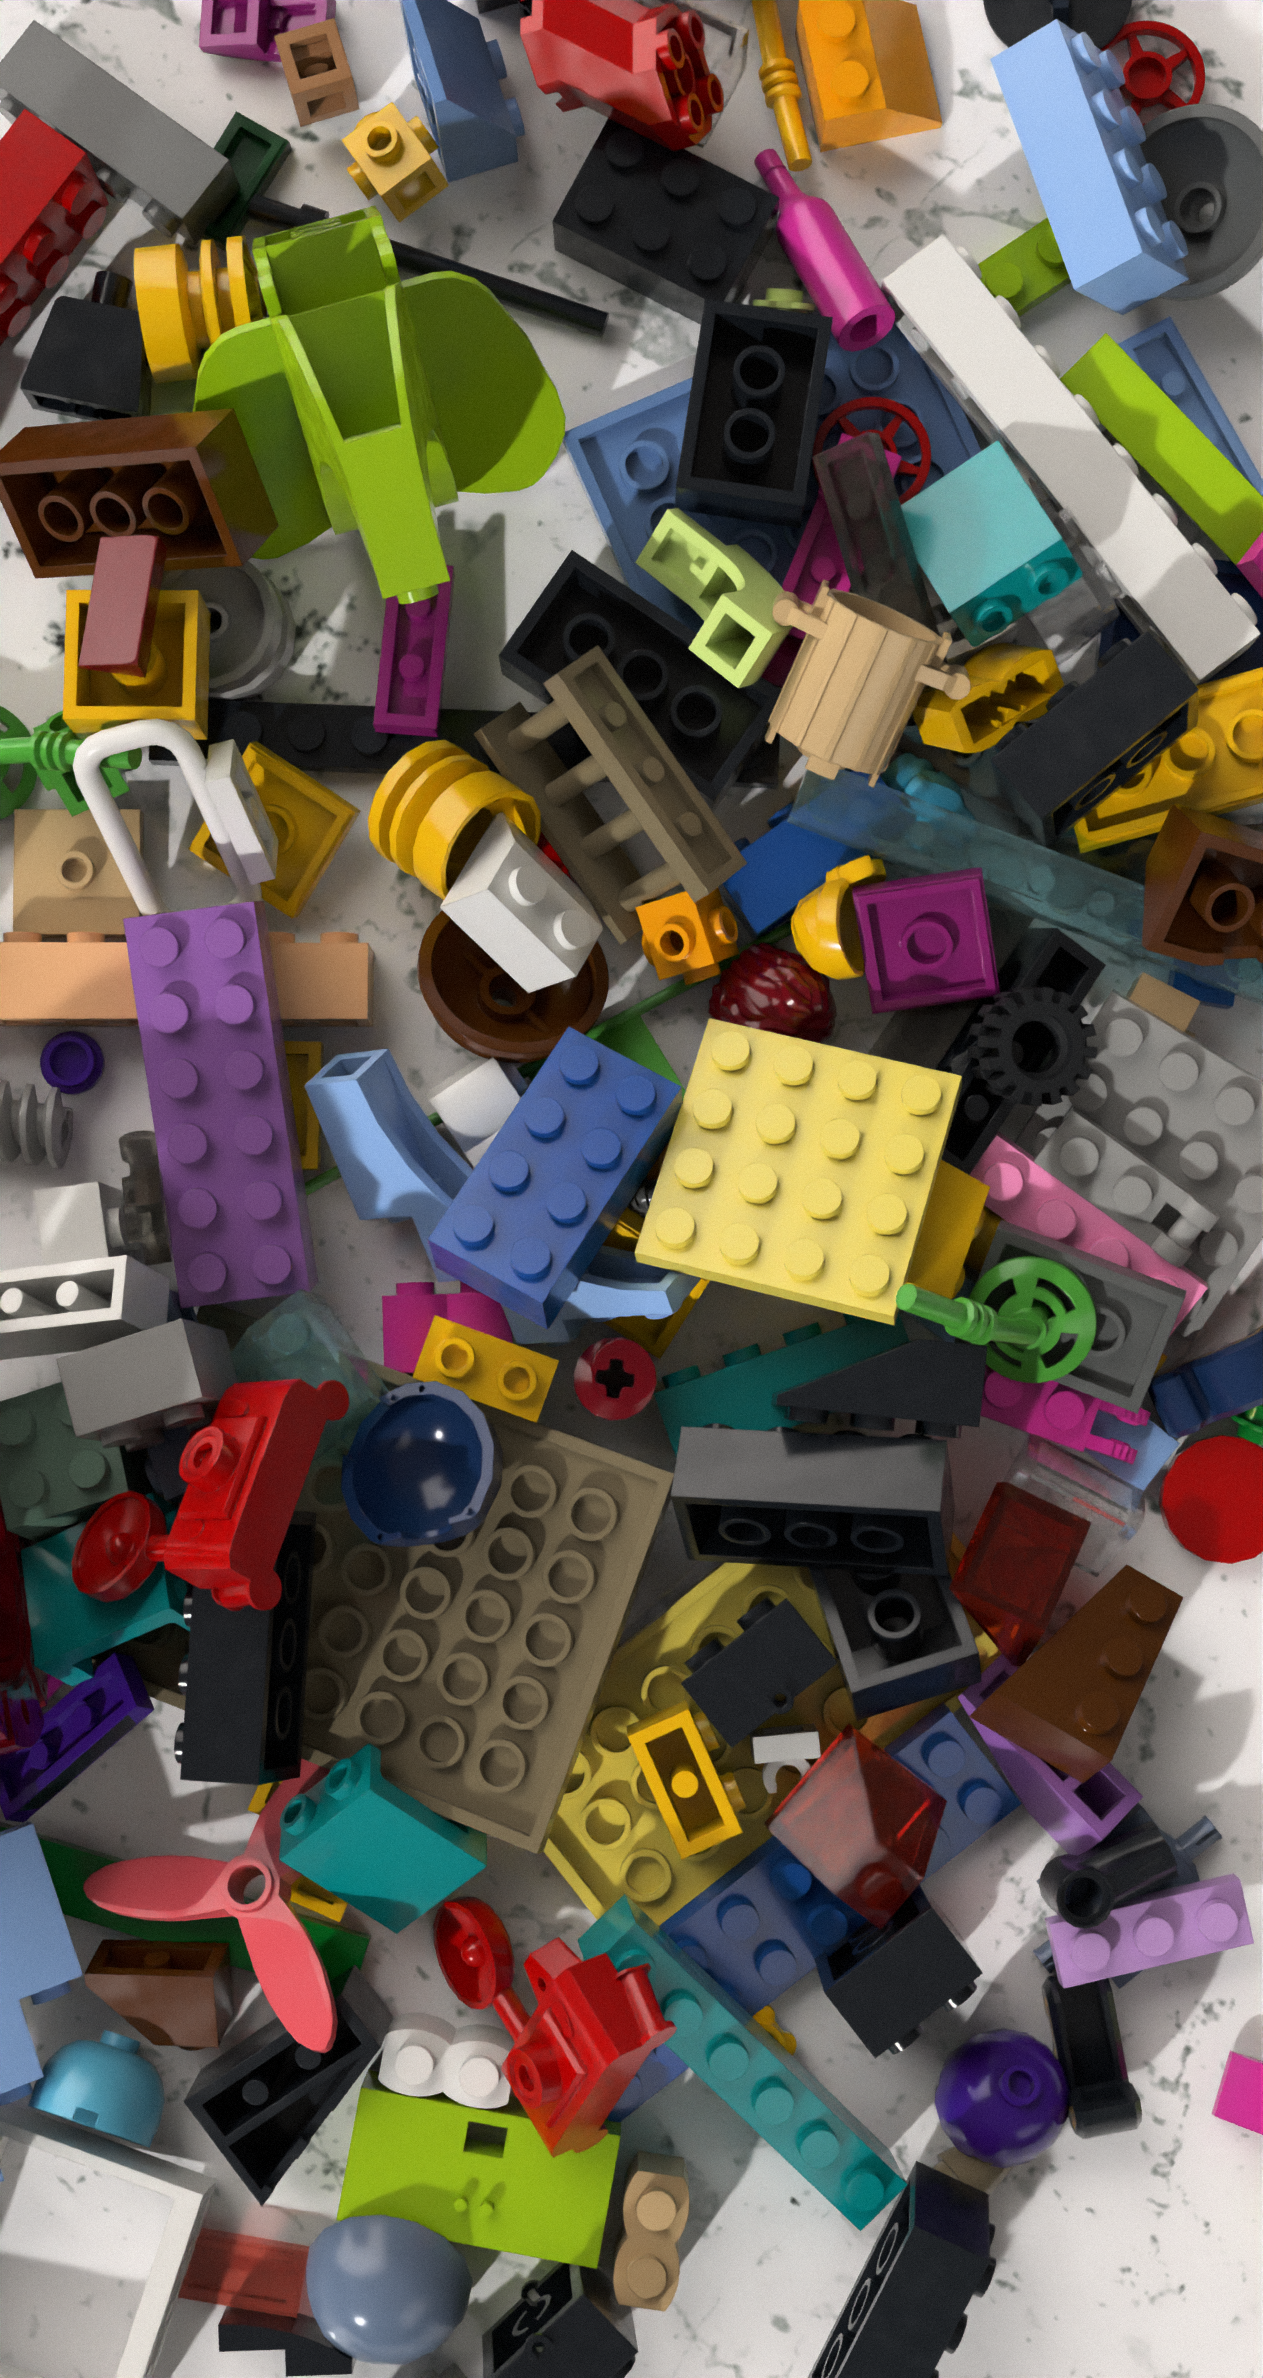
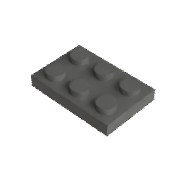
M1001 1220L978 1280L985 1272L998 1263L1022 1256L1047 1258L1073 1271L1086 1285L1094 1300L1097 1313L1096 1335L1089 1353L1081 1364L1065 1376L1052 1381L1138 1414L1185 1299L1186 1290ZM1038 1278L1037 1286L1054 1293L1062 1301L1067 1311L1075 1308L1071 1299L1061 1288L1047 1280ZM1013 1279L996 1287L987 1297L984 1305L992 1307L998 1314L1002 1304L1008 1298L1017 1294ZM1034 1298L1035 1301L1041 1302L1047 1307L1051 1317L1056 1316L1046 1303ZM1061 1333L1056 1345L1047 1353L1042 1354L1046 1365H1051L1067 1355L1074 1346L1078 1334ZM955 1337V1343L971 1344L969 1341ZM994 1341L988 1342L990 1347L1001 1358L1014 1365L1021 1366L1022 1361L1006 1355Z

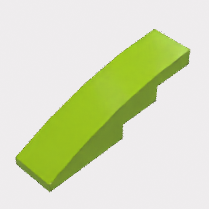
M1105 333L1059 380L1074 396L1079 394L1090 403L1098 416L1099 422L1224 554L1237 565L1263 532V496L1123 349Z

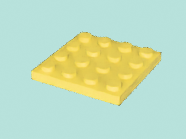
M709 1018L634 1252L637 1262L895 1325L899 1311L896 1304V1295L900 1287L906 1284L961 1092L962 1076Z

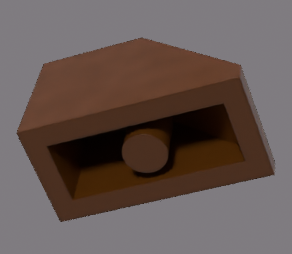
M102 1939L84 1973L85 1985L153 2045L178 2046L188 2051L201 2050L207 2047L219 2048L234 2013L229 1943Z

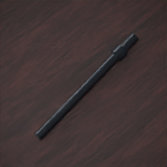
M255 194L249 207L248 217L249 219L287 230L329 218V211L305 203L301 208H297ZM389 239L397 268L418 276L441 271L458 272L477 279L491 290L501 304L601 338L605 332L609 319L608 312Z

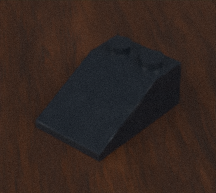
M807 1567L857 1721L982 1682L979 1651L950 1572L948 1576Z

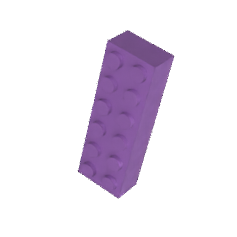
M264 901L124 918L125 936L180 1307L188 1308L310 1292L318 1283V1274Z

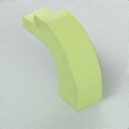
M679 508L667 509L635 563L682 599L704 620V624L688 649L737 688L752 685L760 679L793 627L792 625H779L774 620L772 614L775 598L785 591L772 575L739 545L726 546Z

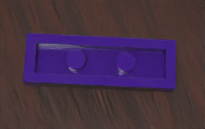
M114 1652L93 1671V1678L79 1683L43 1715L45 1721L41 1735L32 1747L0 1755V1807L5 1820L26 1822L155 1710L133 1656Z

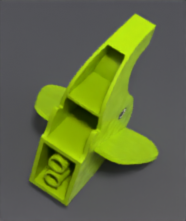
M375 205L253 239L252 252L269 318L237 326L217 338L205 352L198 369L193 412L234 408L276 516L279 527L251 558L260 560L279 558L310 543L331 527L335 535L359 529L375 571L383 599L397 596L399 604H409L437 595L439 593L437 584L450 581V577L445 563L435 508L459 501L457 492L489 494L520 491L534 485L544 476L557 456L565 436L566 416L553 380L527 334L491 290L477 279L454 271H441L401 281L382 216Z

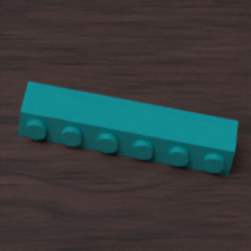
M626 1894L577 1940L584 1961L606 1952L618 1973L628 1968L649 1963L651 1970L647 1975L665 2021H673L677 2028L673 2036L664 2044L858 2230H863L908 2185L891 2151Z

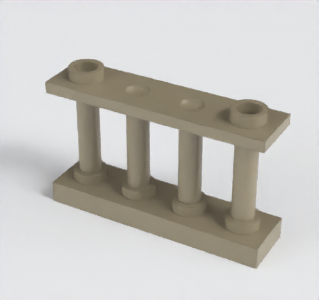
M597 645L543 683L554 699L549 705L531 717L522 703L518 702L475 732L474 736L502 776L534 798L541 812V832L621 945L642 930L635 907L656 901L657 897L679 884H682L693 902H696L714 891L745 866L747 862ZM570 722L592 755L570 770H567L546 738ZM607 776L629 809L605 824L583 792ZM644 830L666 863L641 877L620 845Z

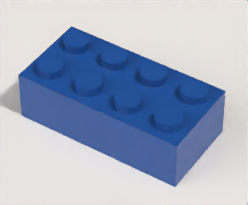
M568 1026L427 1239L436 1268L548 1330L671 1139L680 1107L683 1104L682 1087Z

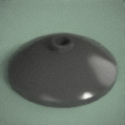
M1193 104L1167 111L1145 124L1143 128L1146 141L1139 144L1146 163H1152L1164 182L1167 197L1161 200V204L1167 220H1172L1176 223L1188 248V255L1183 257L1182 261L1189 280L1157 296L1176 301L1201 299L1229 288L1248 274L1263 257V130L1245 115L1225 106ZM1213 203L1214 211L1211 218L1206 222L1200 223V210L1206 204Z

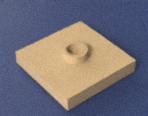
M14 809L13 932L42 934V938H67V933L97 932L105 934V938H126L123 919L139 917L142 914L90 809L73 817L68 809ZM119 809L144 861V813L141 809Z

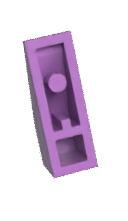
M1004 1653L981 1674L982 1682L970 1685L957 1697L968 1716L1018 1669ZM970 1718L1028 1813L1070 1855L1078 1856L1102 1841L1143 1798L1136 1788L1110 1762L1086 1782L1082 1783Z

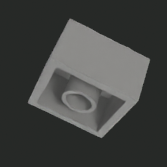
M183 1318L56 1359L75 1436L77 1438L101 1441L103 1448L125 1445L126 1452L140 1451L164 1443L163 1432L186 1425L187 1432H192L211 1423L219 1401L226 1389L234 1383H238L225 1331Z

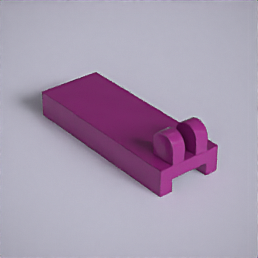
M446 565L450 581L437 584L439 593L431 598L409 604H399L397 596L386 598L373 721L375 732L439 737L455 580L454 566Z

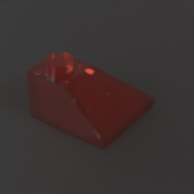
M848 1723L821 1755V1758L815 1762L764 1824L834 1895L879 1929H882L924 1879L947 1801L930 1785Z

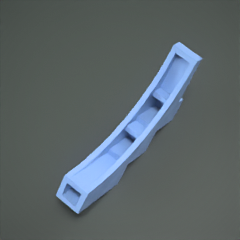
M389 1049L336 1055L304 1087L359 1220L387 1218L389 1222L398 1223L412 1218L437 1281H460L436 1268L427 1239L461 1190L473 1169L437 1132L410 1093ZM602 1245L548 1330L502 1304L501 1306L517 1344L544 1343L548 1347H558L576 1339L580 1334V1330L589 1319L592 1322H606L616 1317L645 1315L646 1318L653 1320L668 1317L680 1309L682 1302L701 1278L639 1263L636 1260L635 1253L632 1251Z
M29 1821L0 1831V2106L31 2094L33 2090L30 2082L44 2077L19 2000L31 1996L33 2005L51 2001L72 1991L69 1981L83 1976L34 1823ZM0 2169V2182H2L4 2178Z

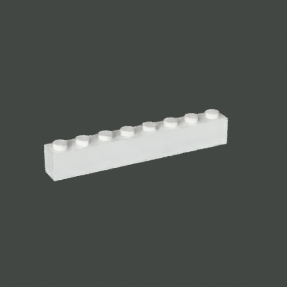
M942 234L882 280L881 289L895 311L894 323L990 444L997 440L1000 442L1052 523L1139 633L1142 635L1148 631L1195 686L1204 684L1247 651L1261 634L1255 627L1257 617L1253 609L1239 594L1233 593L1230 595L1215 576L1218 573L1217 566L1209 553L1197 543L1190 545L1176 527L1178 518L1171 505L1160 494L1155 493L1151 496L1136 477L1139 474L1138 467L1128 451L1120 444L1112 446L1097 428L1099 426L1098 416L1090 403L1079 394L1072 396L1058 379L1060 371L1051 354L1041 345L1033 347L1019 330L1021 322L1012 305L1000 295L994 298L980 280L982 273L973 256L962 246L955 249L946 236Z

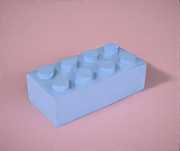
M1055 19L991 58L990 60L1074 290L1124 315L1189 280L1182 258L1188 255V248L1176 223L1172 220L1168 221L1161 200L1167 197L1166 188L1155 166L1152 163L1147 164L1139 144L1146 141L1145 131L1133 108L1125 106L1119 87L1125 84V77L1114 54L1109 49L1102 51L1097 48L1085 32L1078 34L1060 20Z

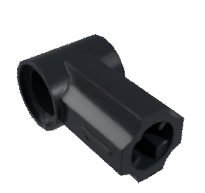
M1149 1821L1078 1856L1065 1854L1055 1857L1046 1864L1041 1872L1039 1888L1046 1904L1062 1919L1074 1927L1087 1929L1098 1926L1106 1920L1113 1908L1179 1875L1176 1868L1177 1863L1168 1843L1163 1838L1157 1825ZM1087 1878L1088 1889L1084 1898L1074 1904H1065L1064 1896L1069 1884L1075 1879Z

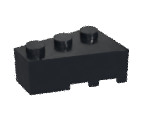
M353 1965L330 1981L338 2021L336 2039L331 2050L326 2053L314 2052L298 2043L277 2017L203 2067L183 2101L261 2207L273 2193L277 2183L295 2159H298L308 2146L311 2138L330 2112L335 2110L379 2051L393 2019L392 2013L356 1965Z

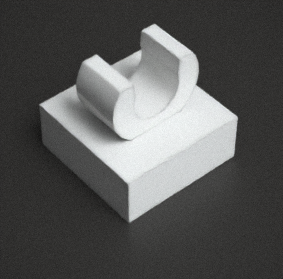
M814 1723L760 1728L750 1733L751 1755L754 1763H765L762 1769V1780L768 1793H777L776 1773L785 1765L795 1766L800 1771L799 1779L802 1789L811 1790L814 1774L807 1759L821 1758L819 1732Z

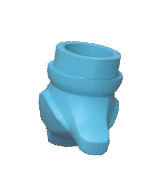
M905 753L899 756L887 767L881 778L913 820L911 827L914 830L923 834L939 835L947 842L959 847L965 846L975 837L980 825L972 812L965 806L960 787L949 775L943 771L935 772L931 762L924 758L919 759L912 753Z

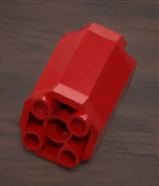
M532 0V15L520 18V36L537 87L545 95L558 92L562 98L555 105L562 112L586 106L660 145L676 151L697 145L712 130V115L723 111V89L718 77L713 73L710 74L703 51L705 44L704 27L700 16L694 10L681 12L674 3L649 9L634 0Z

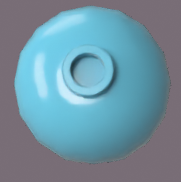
M104 2030L100 2042L94 2040H75L60 2047L45 2063L42 2069L44 2077L36 2080L28 2106L150 2148L161 2121L165 2102L163 2081L154 2065L136 2055L141 2042Z

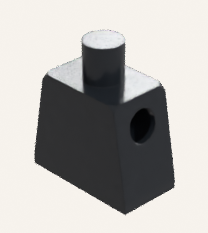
M98 271L95 275L90 301L67 296H60L55 300L20 386L21 391L33 409L89 421L150 416L152 373L143 341L139 312L127 309L133 282L129 278L110 271Z

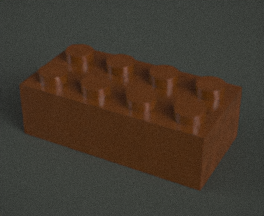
M234 408L24 427L0 450V501L35 579L94 575L100 538L118 536H159L167 549L164 571L244 566L279 527Z

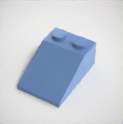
M399 0L411 68L434 141L439 147L437 151L447 182L449 183L518 162L516 138L525 135V129L516 98L512 97L504 100L498 80L506 78L507 73L497 39L486 42L479 19L447 0Z

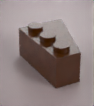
M1126 1564L968 1717L1078 1781L1086 1782L1112 1761L1180 1607L1183 1596Z

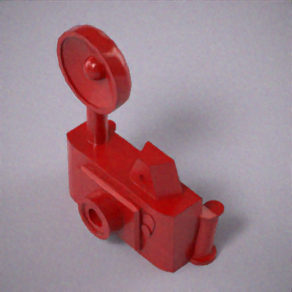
M302 1379L234 1383L226 1389L219 1401L212 1422L190 1433L181 1455L179 1475L183 1481L188 1483L170 1534H167L165 1515L154 1500L131 1490L113 1496L101 1505L90 1518L76 1543L71 1563L72 1580L78 1590L91 1598L106 1603L124 1599L142 1586L152 1574L158 1562H164L167 1571L199 1589H212L211 1593L214 1601L230 1611H240L244 1606L248 1605L260 1611L270 1610L275 1607L281 1598L282 1584L273 1568L326 1421L340 1420L348 1410L349 1394L346 1387L339 1381L328 1380L322 1382L316 1389Z
M463 1896L445 1902L437 1910L433 1923V1935L438 1963L448 1986L457 1998L471 2009L483 2010L494 2006L515 2042L503 2062L501 2070L551 2156L554 2158L572 2149L575 2153H580L593 2147L607 2135L608 2129L604 2121L651 2050L666 2042L677 2030L673 2021H665L647 1975L651 1970V1966L649 1963L618 1973L606 1952L582 1962L557 1937L530 1953L523 1964L539 2004L530 2017L512 1987L515 1978V1956L510 1937L502 1920L490 1905L477 1897Z

